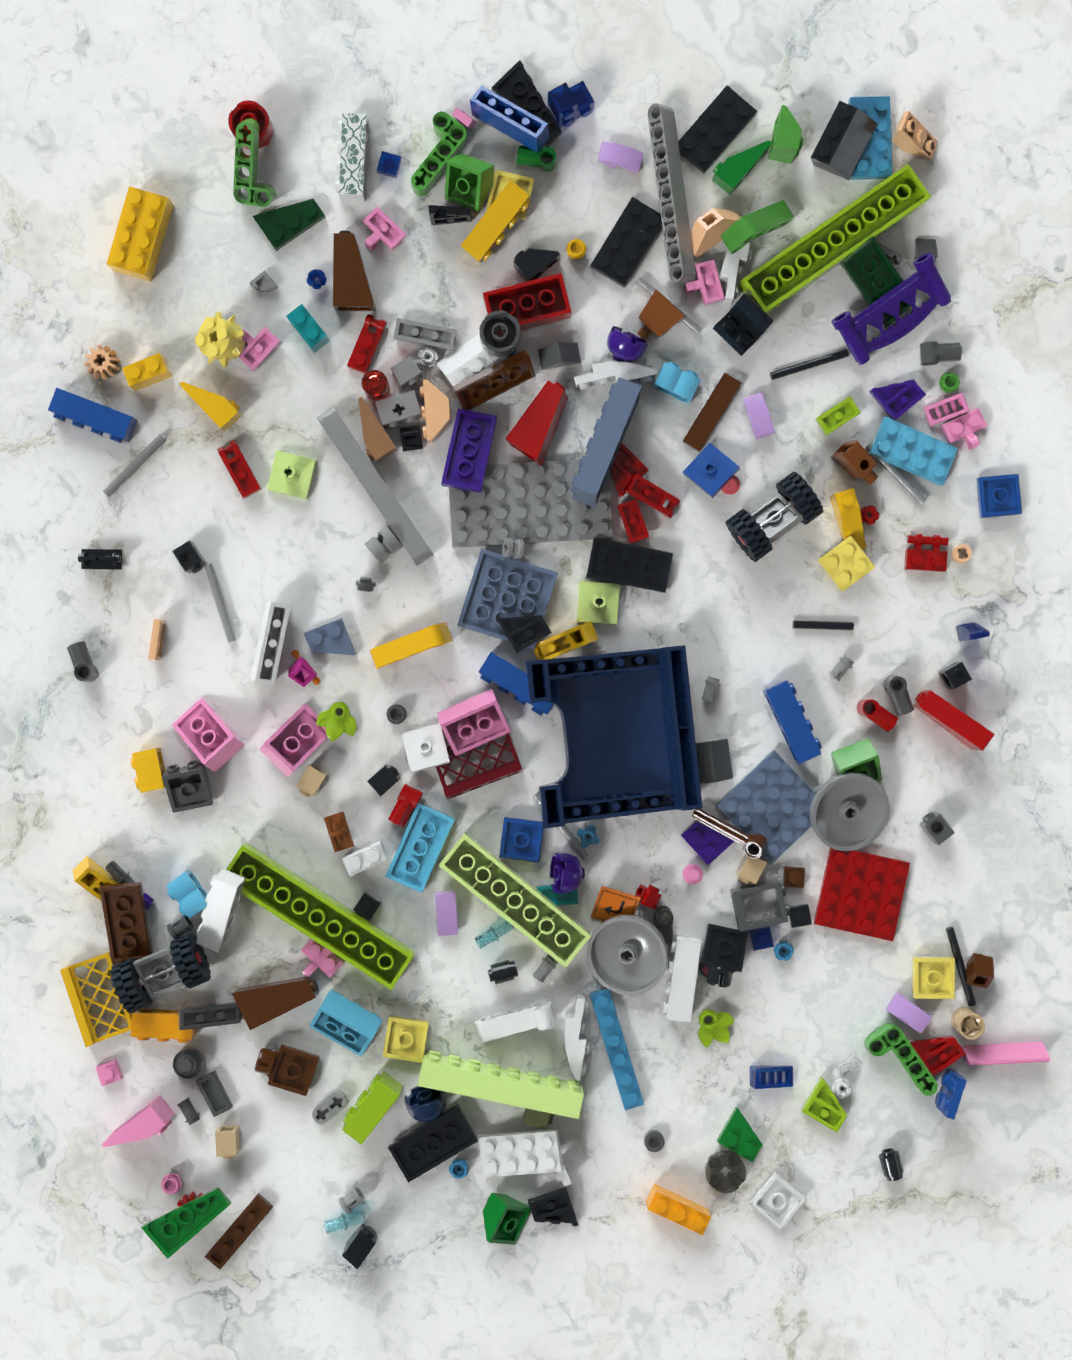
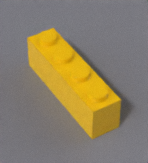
M510 180L460 246L480 263L483 260L486 262L493 253L491 251L495 244L499 245L506 235L503 233L508 227L511 229L518 221L516 216L519 212L522 211L524 213L531 204L529 201L530 195Z

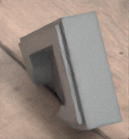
M265 270L249 282L254 289L261 292H271L278 288Z

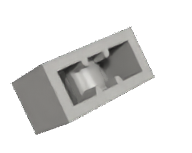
M414 390L375 402L382 426L384 428L388 427V430L400 427L399 424L407 422V424L418 422L419 418L422 417ZM401 407L403 410L402 415L396 413L397 408Z

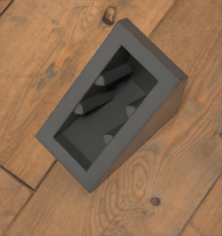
M556 342L538 350L541 370L581 363L578 343Z

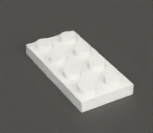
M557 1129L486 1134L478 1137L484 1177L562 1172L564 1169Z

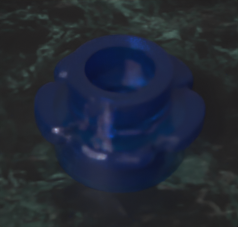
M314 269L308 273L307 284L312 286L313 289H320L321 286L326 284L327 279L322 270Z

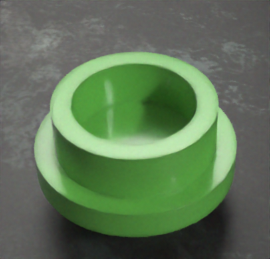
M951 372L945 373L939 380L941 390L946 393L956 391L960 384L958 376Z

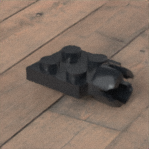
M707 924L701 964L708 967L707 983L713 986L717 984L719 987H729L733 973L742 972L748 932Z

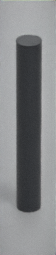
M793 620L792 628L853 630L854 622Z

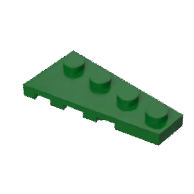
M217 1187L144 1224L141 1229L168 1259L230 1206L232 1202Z

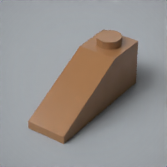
M360 397L358 400L364 444L368 448L365 450V453L371 461L375 459L379 463L397 451V448L364 399Z

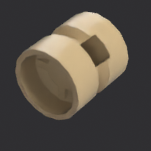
M958 1008L951 1016L953 1028L967 1039H978L985 1031V1023L982 1017L969 1008Z

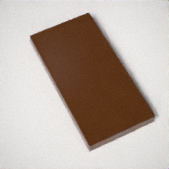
M524 349L454 385L453 388L462 409L470 410L535 377L529 354Z
M142 882L101 885L99 889L112 963L123 962L130 958L138 960L153 954Z

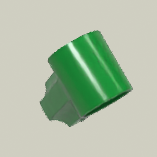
M519 145L516 164L541 168L545 172H550L557 165V156L555 150L550 147L540 149L537 153L526 146ZM546 156H549L553 160L549 163H546L542 159Z

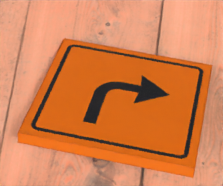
M601 886L590 918L604 922L618 915L634 916L640 897Z

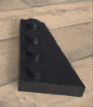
M519 60L491 87V91L547 122L549 139L544 145L549 147L562 134V130L551 111L545 105L541 94L534 86L530 75L527 74L523 63Z

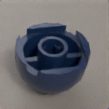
M417 1086L410 1090L411 1094L408 1097L407 1094L405 1096L406 1108L409 1114L417 1121L433 1122L445 1110L446 1096L444 1091Z

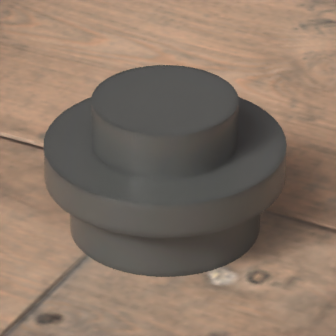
M360 577V580H357L355 583L357 590L370 592L376 586V582H373L370 577Z
M394 704L388 708L386 715L391 723L401 724L405 721L407 712L402 705Z

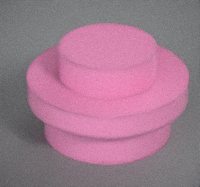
M689 864L683 870V878L689 884H697L703 878V871L698 865Z
M174 1173L167 1174L161 1182L163 1191L167 1194L177 1193L182 1187L180 1176Z

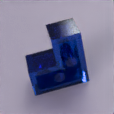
M584 81L570 88L565 82L548 92L547 108L551 111L560 128L572 125L575 119L581 116L582 118L587 117L594 110L595 101Z

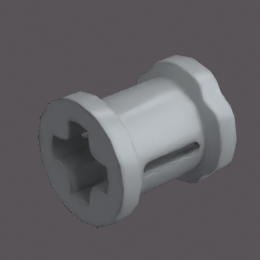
M354 1187L353 1191L346 1197L339 1198L340 1206L347 1214L352 1213V1209L360 1203L364 1204L366 1202L363 1193L358 1187Z

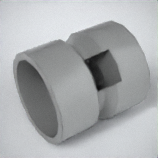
M387 526L378 532L377 538L372 537L365 543V546L381 564L390 557V552L395 553L403 546Z

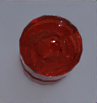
M371 370L364 374L361 385L367 397L373 401L387 398L390 393V385L384 373L379 370Z

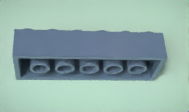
M620 377L616 384L612 383L608 401L604 402L601 418L597 419L594 427V438H589L586 446V456L581 457L578 474H575L572 479L570 491L573 492V500L595 508L638 405L641 385Z

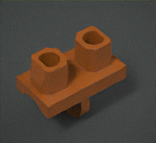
M344 811L324 817L334 852L355 846Z

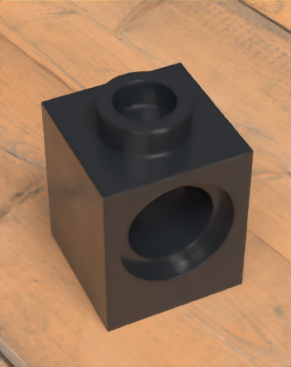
M190 540L172 551L187 573L192 572L195 574L203 569L202 565L206 563L194 542ZM193 553L195 560L193 563L188 564L186 557Z
M955 662L938 672L947 689H956L972 680L963 662Z
M386 764L367 782L382 796L400 780L398 777L400 773L393 765L389 767Z

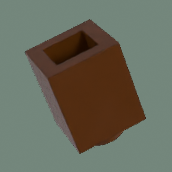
M972 954L966 963L967 984L987 989L994 979L993 957L983 954Z

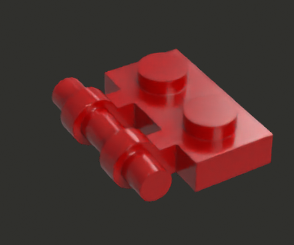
M923 534L907 535V543H913L914 549L905 550L904 570L946 572L948 551H940V545L947 546L949 543L948 538L941 537V535H933V537L923 536ZM922 544L932 545V549L921 550Z

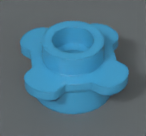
M589 825L588 828L578 829L577 836L581 839L580 845L583 848H587L588 845L593 843L598 844L600 838L596 835V827L594 825Z

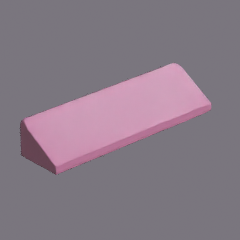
M1043 1042L963 1046V1050L966 1053L963 1056V1060L970 1066L1050 1061Z

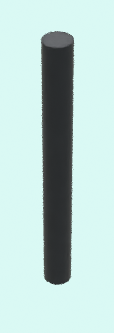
M844 349L770 372V378L775 380L849 357L848 350Z
M954 927L946 928L947 936L968 1006H975L976 1001L971 985L967 984L966 968Z

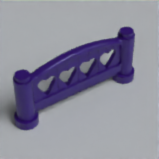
M926 253L917 258L913 263L917 272L857 315L852 317L850 312L847 311L839 314L831 321L835 330H839L852 356L859 365L865 364L870 360V352L886 347L910 333L932 312L937 304L943 307L951 302V295L934 264L936 260L932 253ZM916 289L929 296L928 301L922 302L920 307H917L915 304ZM900 301L912 306V312L906 314L903 319L899 317ZM884 312L896 318L895 325L889 326L886 331L883 329ZM867 324L880 331L879 336L873 337L871 342L866 340Z

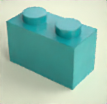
M303 304L286 316L314 353L330 342L325 332Z

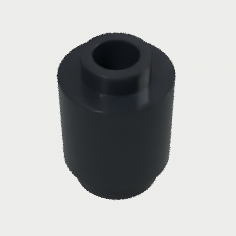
M514 960L490 965L491 969L488 970L490 981H495L496 985L514 980V977L518 976Z
M893 1148L882 1150L879 1159L884 1176L887 1177L888 1181L902 1179L904 1170L899 1152Z

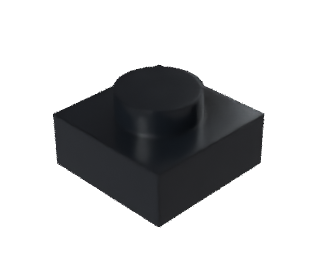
M364 892L353 910L370 921L381 902Z
M808 904L789 907L791 928L812 925Z

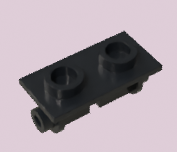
M81 549V554L78 555V562H81V569L122 570V549Z

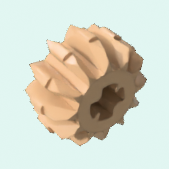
M97 345V350L90 348L92 354H85V357L89 359V361L84 363L86 367H89L87 372L94 374L96 379L102 377V379L107 380L108 374L114 377L115 375L112 371L119 370V367L115 364L120 362V359L116 357L117 352L115 350L111 351V348L107 345L104 348L101 345Z

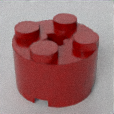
M246 100L238 103L233 111L231 110L228 117L229 128L234 138L236 139L238 124L247 118H251L259 125V149L267 146L273 134V125L267 111L255 101Z

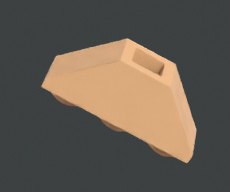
M905 111L892 138V142L901 151L926 160H932L938 143L909 111Z
M716 208L699 217L690 232L694 257L698 258L721 242L722 238L720 236L741 217L735 211Z
M426 379L423 380V386H420V397L424 398L425 406H421L422 418H426V426H423V436L431 444L451 423L449 398Z

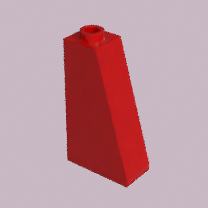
M548 380L505 438L510 446L540 466L545 461L569 398L565 393V387L558 382L554 384Z
M931 690L921 691L915 698L916 703L914 707L970 749L983 751L995 735Z

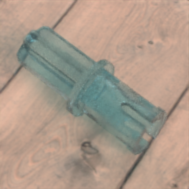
M506 920L494 928L492 926L489 927V930L475 937V941L478 947L482 949L495 940L499 941V937L513 930L514 926Z
M360 1210L347 1215L343 1213L341 1217L324 1221L325 1231L327 1234L341 1229L348 1230V1227L364 1223L365 1214Z

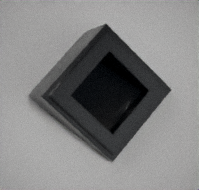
M420 425L400 428L403 451L423 449Z

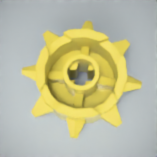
M218 311L215 317L205 318L200 326L198 335L195 337V344L199 346L200 351L205 356L209 357L208 364L217 359L223 367H227L229 360L238 358L242 353L245 342L242 341L244 331L238 323L234 322L235 315L227 320Z

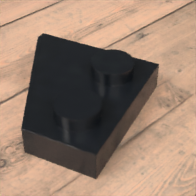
M428 205L431 225L471 222L470 207Z
M542 615L497 619L516 653L552 633Z
M566 1187L528 1199L535 1222H551L552 1224H560L562 1222L571 1223L572 1226H579Z

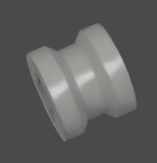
M506 537L502 546L503 557L509 558L514 556L516 559H521L525 549L523 539L513 540Z

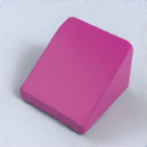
M303 657L294 662L288 671V677L303 687L317 675L316 671Z

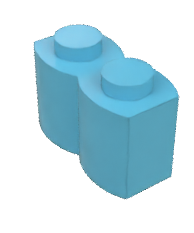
M664 362L653 388L689 404L701 379L693 371H682L676 363Z
M190 870L166 885L168 895L172 900L176 899L180 905L178 908L183 916L192 918L207 907L205 900L208 894Z

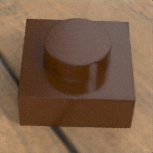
M783 866L784 887L804 888L805 868Z

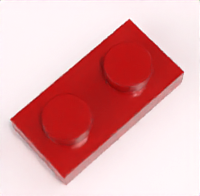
M637 499L617 505L629 543L632 544L649 538Z

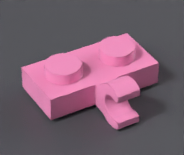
M378 207L363 220V223L373 232L365 240V246L370 251L378 245L380 240L393 251L406 238V234Z
M710 260L695 264L697 281L685 283V294H691L700 290L704 305L723 301L725 297L715 261Z
M266 327L255 338L243 329L244 336L242 340L248 346L238 357L253 371L281 343Z
M977 408L940 427L949 444L964 438L968 449L972 450L980 445L974 433L986 428L987 424L980 409Z
M310 939L300 950L312 961L302 972L307 978L317 967L330 978L344 963L339 956L313 939Z

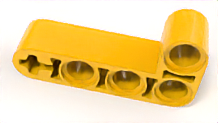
M443 622L382 644L369 651L374 665L378 669L431 648L452 642L453 639L447 623Z

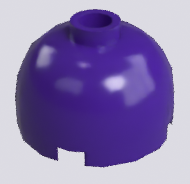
M612 326L607 338V346L614 355L613 359L618 362L638 360L644 354L648 343L629 331H623L622 333V328Z
M555 853L556 856L552 857L550 864V878H554V884H551L552 890L556 894L570 893L579 887L582 879L585 877V869L581 866L577 857L569 853Z

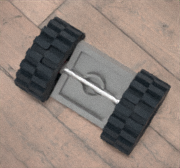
M792 472L776 484L778 494L751 514L742 509L726 521V526L736 543L754 562H757L772 551L771 543L800 522L807 525L824 512L821 501L817 498L816 493L813 492L812 487L797 472Z
M193 933L171 941L169 947L138 960L130 958L111 967V980L113 981V988L116 990L115 994L119 997L120 1004H123V1008L128 1013H134L152 1005V998L186 985L187 988L191 989L210 980L211 970L209 969V962H207L208 958L204 953L203 947L196 943L197 937Z

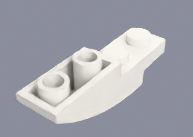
M750 242L733 254L729 250L726 253L719 274L720 282L726 283L723 303L731 304L733 299L738 296L739 286H736V279L740 278L742 266H745L747 259L751 260L753 248L749 247Z
M603 362L592 364V373L574 377L573 382L575 389L580 388V390L590 389L592 385L598 383L600 386L612 383L611 380H614L616 384L619 377L633 383L641 382V384H646L653 381L652 379L656 376V370L636 363Z
M580 994L576 995L574 1013H565L564 1021L566 1054L576 1081H580L581 1075H585L586 1063H583L584 1055H588L590 1043H586V1036L580 1035L584 1033L585 1027L582 1017L583 1014H587L588 1002L585 1001V995Z

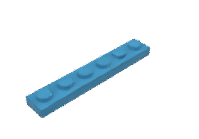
M604 988L589 993L624 1109L629 1110L642 1106L644 1102L610 991Z

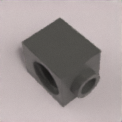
M937 812L928 813L919 824L932 842L940 845L955 833L943 816ZM938 822L940 825L939 830L933 832L932 825Z

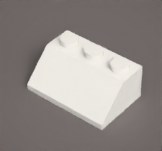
M479 333L438 361L436 365L453 388L454 385L507 359V356L496 357L489 355L480 342Z

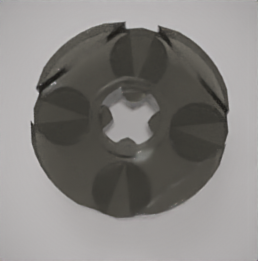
M723 1150L708 1157L705 1166V1176L708 1183L716 1191L732 1193L745 1181L746 1168L737 1153ZM724 1167L731 1169V1172H728L726 1177L723 1173H720Z

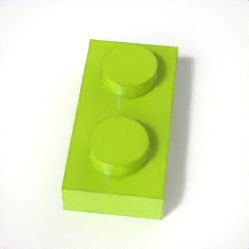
M849 396L815 420L825 436L858 416L861 412Z

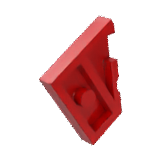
M621 443L610 470L619 497L622 498L626 494L624 490L633 473L643 477L649 471L623 443Z
M954 1036L910 1042L932 1076H935L966 1054Z

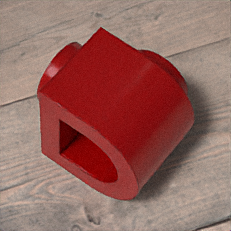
M640 884L635 896L640 897L639 903L655 910L662 894L659 893V888L651 884L648 887Z

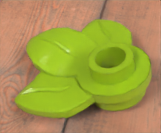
M336 702L331 705L329 710L322 711L318 715L316 725L326 726V735L330 741L338 739L343 732L354 736L356 720L349 714V708L345 703ZM337 708L343 709L341 716L336 715L335 711Z
M712 1009L703 1010L698 1018L701 1025L698 1030V1037L705 1047H708L713 1039L728 1043L730 1033L727 1027L735 1022L733 1017L727 1012L716 1013ZM706 1016H711L712 1020L706 1022L705 1018Z

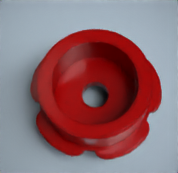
M873 505L864 506L860 510L862 522L867 525H873L879 519V512Z

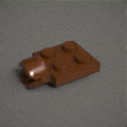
M283 1044L280 1045L277 1051L262 1048L255 1064V1071L269 1077L268 1085L307 1096L320 1056Z

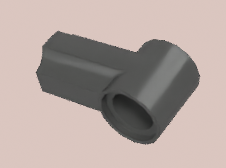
M933 341L920 344L921 365L928 366L938 364L939 362L961 360L962 346L960 343L938 344V342Z
M85 641L68 646L67 649L74 666L75 678L84 682L95 681L98 677V670L93 665ZM85 668H88L89 675L85 678L83 671Z
M895 675L886 677L884 688L889 693L896 715L900 716L912 712L914 707L907 691L906 680L901 676ZM896 679L899 682V686L894 690L892 682Z

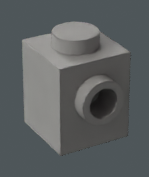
M411 355L390 368L402 389L409 385L411 387L421 381L420 378L423 377L421 373L422 365L418 359L413 360Z

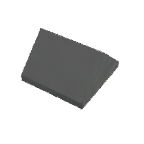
M728 738L697 742L696 750L700 783L733 779Z

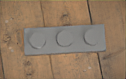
M397 318L393 339L453 351L457 330Z

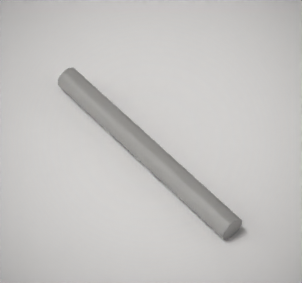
M642 277L636 282L651 296L656 290ZM684 314L686 317L681 322L698 335L702 328Z
M159 434L103 492L109 497L165 439Z
M870 442V443L865 447V449H866L868 452L870 451V448H871V446H872V443ZM874 457L920 505L926 501L918 490L892 464Z
M207 564L204 567L228 643L236 641L213 565Z
M538 792L533 798L541 807L540 793ZM566 825L557 827L583 860L589 856Z

